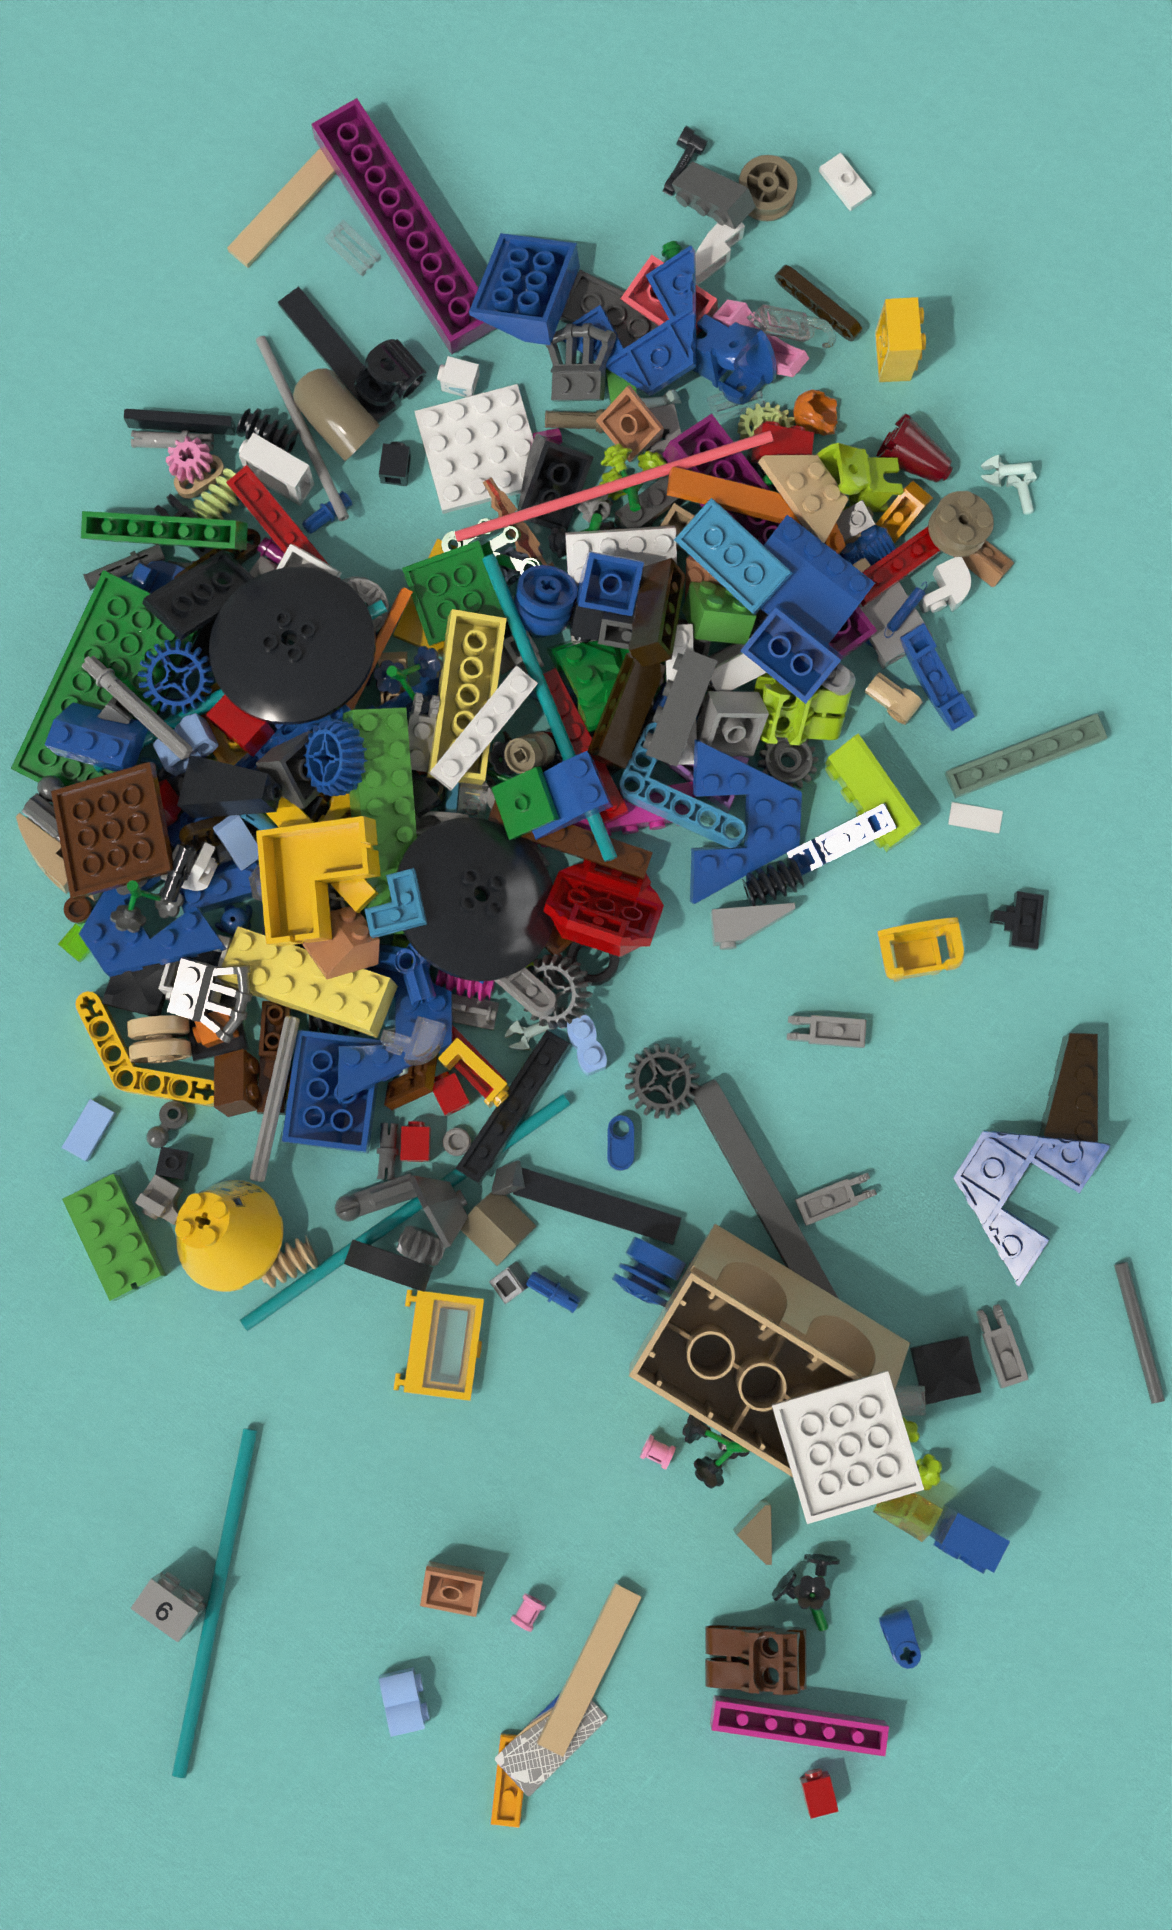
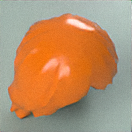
M811 389L802 393L794 403L793 415L796 426L804 427L805 431L821 434L822 436L835 434L837 427V400L829 398L824 392Z

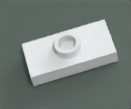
M841 153L820 166V174L849 211H852L872 196L870 189Z

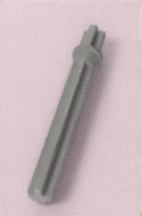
M88 656L84 659L85 663L82 664V668L96 680L98 687H104L178 758L183 760L190 756L193 751L192 747L115 676V671L112 668H106L95 656Z

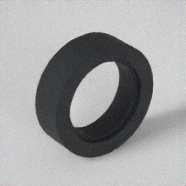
M353 1239L344 1262L345 1265L423 1292L426 1290L433 1267Z

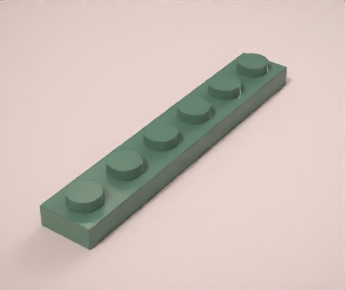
M1094 714L946 771L945 776L956 799L1106 741L1108 737L1098 714Z

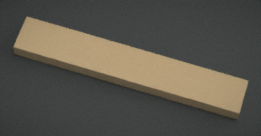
M320 148L227 247L228 252L247 268L251 266L336 174Z
M616 1583L614 1584L537 1740L538 1745L564 1757L639 1604L640 1595Z

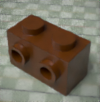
M241 1049L214 1056V1108L227 1117L258 1110V1098L260 1096L258 1073L260 1066L258 1060L246 1050Z

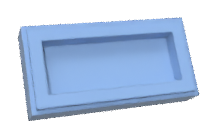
M239 815L229 816L213 827L241 871L258 860V845Z
M90 1099L61 1148L88 1162L116 1113Z

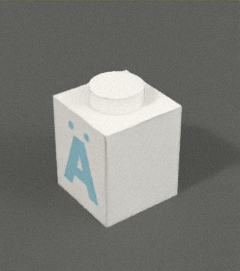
M448 356L445 365L441 364L438 371L437 380L441 383V390L462 397L473 396L480 375L479 364Z

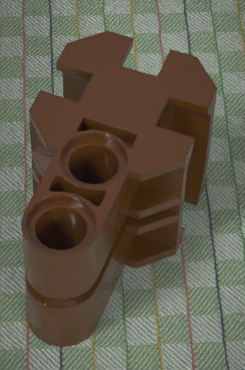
M709 1625L705 1627V1654L727 1656V1658L713 1657L705 1659L706 1687L737 1689L757 1694L765 1691L773 1692V1695L799 1694L800 1690L807 1689L806 1629L789 1626L786 1628H774V1626L770 1625L750 1627ZM770 1637L777 1642L778 1652L771 1650L769 1647ZM770 1667L776 1669L779 1673L778 1682L772 1679L769 1671Z

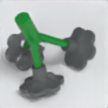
M131 880L126 886L116 888L120 895L131 894L129 905L117 906L116 911L111 913L110 920L115 923V927L118 930H128L129 932L136 933L140 930V926H144L146 923V917L141 914V910L138 907H135L137 898L143 896L155 900V907L159 909V916L168 918L169 916L176 917L179 914L180 906L184 903V896L179 893L177 902H170L161 898L160 893L154 894L141 890V886L145 885L147 880L140 882Z

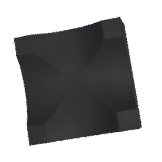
M152 964L144 966L142 970L126 971L121 975L110 977L102 1003L139 1014L160 1016L166 995L158 988L166 964Z
M968 1336L910 1348L923 1404L928 1405L957 1397L982 1393L973 1363Z

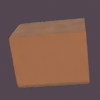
M630 385L596 419V422L615 445L620 443L624 448L632 449L627 458L628 462L637 458L660 440L663 435L664 427Z
M429 1561L425 1570L420 1606L476 1617L485 1572Z

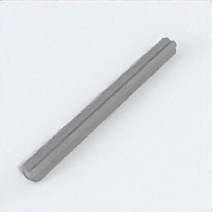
M286 1016L284 1019L250 1173V1179L253 1181L264 1182L300 1022L297 1017Z

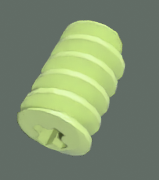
M225 468L223 470L225 478L221 476L216 477L218 486L210 484L208 486L210 493H201L203 501L198 499L194 501L196 509L192 508V510L199 518L224 520L221 514L222 511L228 514L232 513L228 504L239 505L236 499L237 495L226 483L236 473Z

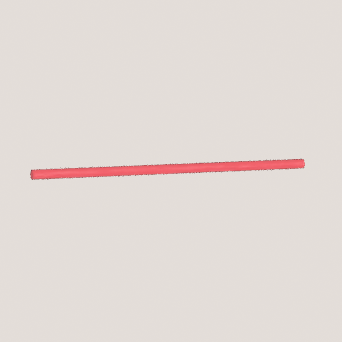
M771 431L757 434L455 531L457 542L669 475L672 466L688 469L773 442Z

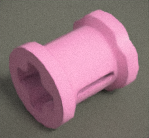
M650 1434L641 1451L640 1458H648L660 1464L666 1470L676 1447L673 1445L669 1447L655 1440L654 1436Z
M524 1593L522 1596L524 1600L517 1613L512 1615L510 1620L524 1630L532 1632L533 1624L540 1611H544L547 1606L537 1598Z

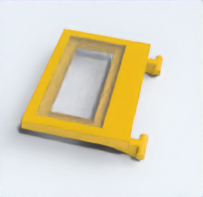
M407 1289L405 1306L410 1307L411 1301L416 1302L406 1377L401 1379V1373H396L393 1390L399 1391V1386L403 1385L404 1392L471 1401L476 1358H480L482 1341H479L484 1299L417 1290V1296H412L413 1290Z

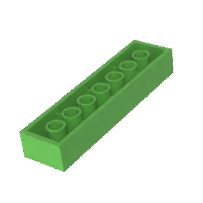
M406 708L356 709L343 713V721L353 723V727L359 729V737L364 738L362 746L367 749L364 752V758L368 760L364 762L366 772L361 774L362 782L357 783V789L352 790L349 794L351 818L365 816L376 820L378 845L373 846V849L379 852L381 876L365 878L379 893L360 912L366 921L365 909L392 902L386 875L397 872L404 853L417 838ZM399 931L388 935L404 934V932Z

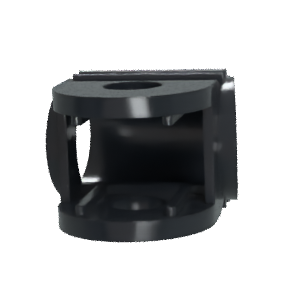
M389 339L378 344L369 352L366 357V364L357 374L354 385L359 396L366 402L376 406H385L399 398L404 400L411 395L423 381L424 377H426L425 374L427 372L398 339ZM369 383H377L382 388V391H374L369 386Z

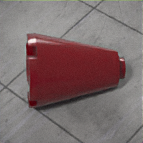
M906 413L903 414L895 423L899 428L896 427L892 432L889 431L876 456L878 458H897L899 470L938 483L940 480L945 481L953 470V467L950 466L952 460L911 416Z

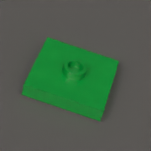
M535 767L491 787L509 840L516 839L559 820L541 767Z

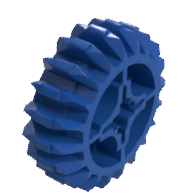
M167 639L164 641L166 649L162 650L161 646L157 643L154 645L157 651L156 655L151 651L146 652V656L151 659L150 663L141 660L140 665L148 669L147 671L138 672V676L147 678V681L139 683V687H149L150 690L146 691L143 696L148 698L152 694L155 698L151 701L153 707L158 701H161L163 703L160 709L161 712H165L167 705L172 706L171 714H176L177 706H181L183 714H186L188 712L186 705L189 703L194 710L198 709L194 701L196 698L205 703L206 698L201 694L202 691L211 693L212 689L205 686V682H214V677L206 676L205 673L211 672L212 667L203 666V663L209 660L207 655L201 659L197 657L202 651L200 647L196 648L194 652L189 651L192 642L188 641L184 649L180 648V639H176V647H171V643ZM181 654L190 658L193 662L185 666H177L170 660L168 655ZM161 660L166 670V676L154 685L153 668ZM170 667L176 673L189 669L184 672V677H181L183 680L182 686L177 681H170L164 684L169 680L168 677H171L169 673L171 671ZM198 669L200 682L197 689L191 693L187 686L186 678ZM174 687L180 691L184 698L171 699L162 695L160 691Z
M341 719L320 722L318 726L313 727V733L308 734L309 742L305 743L307 752L304 754L306 757L304 767L308 768L307 777L312 779L311 786L316 787L318 792H322L325 795L338 796L350 794L352 790L357 789V783L362 782L361 774L366 772L364 762L368 760L364 758V752L367 750L362 746L364 738L359 737V729H355L353 723L341 721Z

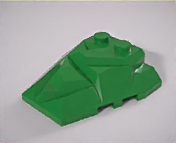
M569 640L547 648V653L558 672L564 671L578 698V712L589 732L596 730L625 655L630 653L629 649L598 644V640H590V642ZM666 661L660 662V664L666 666ZM665 668V671H664V673H663V675H664L663 683L666 682V668Z

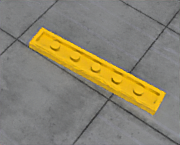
M282 796L279 800L277 812L266 813L279 828L314 823L302 809ZM365 878L330 883L357 913H360L379 894Z

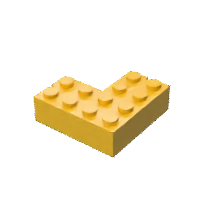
M359 816L256 831L266 944L288 946L303 944V942L311 943L332 940L327 883L381 876L379 852L373 849V846L378 845L375 819Z

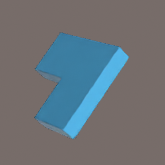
M414 868L386 875L392 902L365 909L368 928L372 938L427 924L417 874Z

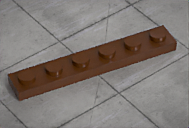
M495 800L488 820L504 826ZM575 825L565 827L538 840L535 839L533 832L521 836L523 839L640 879H644L653 853L610 838L617 858L604 862L593 832Z

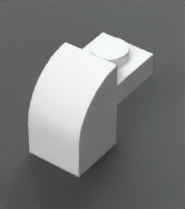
M955 557L936 566L932 575L939 589L925 595L918 605L923 614L930 610L932 613L938 612L947 606L946 603H948L953 612L963 603L970 590L971 576L962 557Z
M205 842L199 853L194 855L188 871L190 875L188 880L184 881L183 889L200 891L208 887L218 865L215 863V859L211 857L215 849L214 846ZM178 844L172 853L173 861L179 848ZM168 874L161 875L160 878L166 880Z

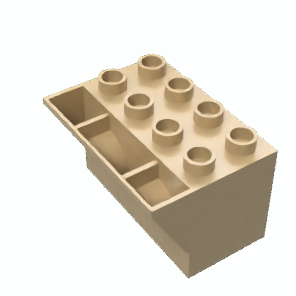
M714 1224L630 1363L629 1377L793 1477L771 1404L883 1371L889 1372L895 1391L910 1342L717 1224Z

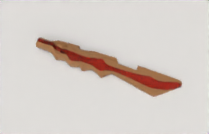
M492 477L482 482L491 497V507L498 512V517L514 513L518 510L508 496L498 488ZM522 521L510 525L518 527L521 531L520 539L515 542L516 551L526 553L529 558H537L543 565H547L538 550L540 543L527 524ZM510 529L508 535L515 538L516 532ZM551 562L547 566H554V564Z

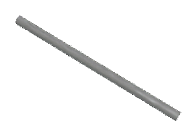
M260 336L256 339V343L339 521H345L349 518L346 508L305 420L294 403L291 390L266 337Z

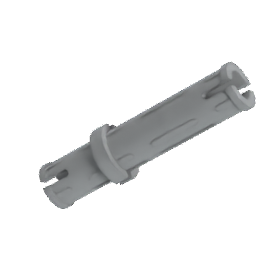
M132 430L131 437H134V439H131L132 448H176L175 439L182 443L185 437L188 436L191 441L198 437L202 444H207L210 451H213L214 445L211 442H214L213 433H190L189 430H183L182 433Z

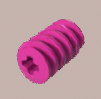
M439 970L436 985L443 987L446 984V989L453 991L456 987L458 996H462L465 990H467V995L470 999L478 992V999L483 1002L487 995H489L490 1001L495 981H484L481 984L478 981H469L450 976Z

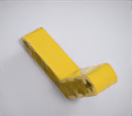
M90 991L83 992L77 997L76 1009L117 1089L132 1094L214 1107V1096H210L207 1100L206 1096L196 1093V1088L208 1091L211 1086V1089L214 1090V1081L138 1068L134 1062H130L129 1050L107 1005L102 1003L103 998ZM89 1000L96 1002L93 1004V1009L100 1016L95 1017L94 1013L87 1009ZM102 1023H107L109 1026L108 1033L103 1037H99L97 1035L98 1026ZM118 1047L121 1050V1056L117 1061L111 1062L109 1052L113 1048ZM126 1072H131L133 1075L132 1083L128 1086H123L121 1084L122 1075ZM153 1077H159L161 1081L160 1087L155 1091H150L148 1088L149 1080ZM186 1081L188 1091L186 1094L178 1096L175 1092L176 1085L179 1082Z

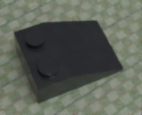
M536 434L526 462L517 511L582 491L594 456L585 450ZM576 505L526 521L550 529L564 526L567 532Z

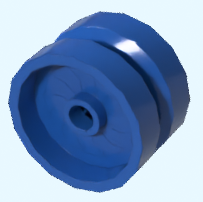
M539 565L525 570L518 580L517 592L514 597V603L525 630L543 636L555 635L564 631L571 621L573 607L577 599V585L568 573L554 566Z

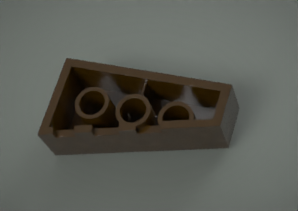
M1069 1033L1062 1038L1039 1136L1098 1142V1034Z

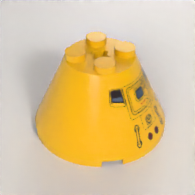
M228 1180L214 1184L197 1194L194 1193L187 1197L186 1202L179 1210L176 1220L177 1252L182 1267L196 1283L210 1290L231 1292L243 1289V1286L255 1279L259 1280L271 1268L282 1245L283 1221L275 1205L276 1202L265 1190L247 1181Z

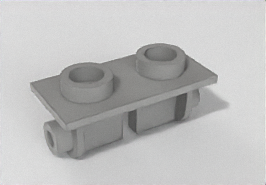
M863 500L842 511L836 521L844 541L875 525L872 518L874 516L869 506L866 507Z
M452 994V1022L494 1030L499 1003L487 1000L482 1002L476 998L470 999L466 996Z

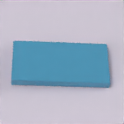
M712 498L674 539L754 615L793 574Z

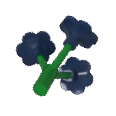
M419 647L418 654L414 657L415 664L405 669L403 664L399 662L393 663L391 660H384L380 667L373 672V677L377 680L376 687L381 692L388 691L390 694H397L401 686L404 687L410 696V703L406 706L407 719L409 712L412 710L415 696L414 691L407 682V674L418 671L423 678L437 679L439 671L443 669V663L438 658V652L435 648ZM423 695L420 714L428 715L430 700L433 695Z

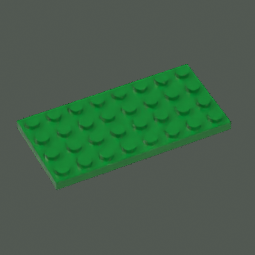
M105 570L102 571L12 764V770L36 782H39L45 776L54 775L61 779L65 787L115 772L104 769L98 773L93 765L58 756L45 746V742L53 720L73 702L103 710L113 698L104 687H98L96 680L82 668V664L85 663L84 659L88 656H95L106 668H112L115 671V676L153 712L159 715L163 703L158 701L153 707L151 701L155 698L152 694L148 698L143 696L146 691L150 690L149 687H139V683L147 681V678L138 676V672L147 671L148 669L141 666L140 662L141 660L151 662V659L146 656V652L151 651L156 655L155 644L158 643L162 650L166 649L165 640L168 639L170 641L171 647H176L175 642L179 638L142 604L144 597L151 593ZM199 629L181 640L180 648L185 649L188 641L193 643ZM181 654L168 655L170 660L177 666H182L186 656ZM161 660L153 668L154 685L166 676V670ZM171 667L169 672L171 677H168L169 680L164 684L175 681L178 675ZM172 687L163 689L160 693L167 697Z

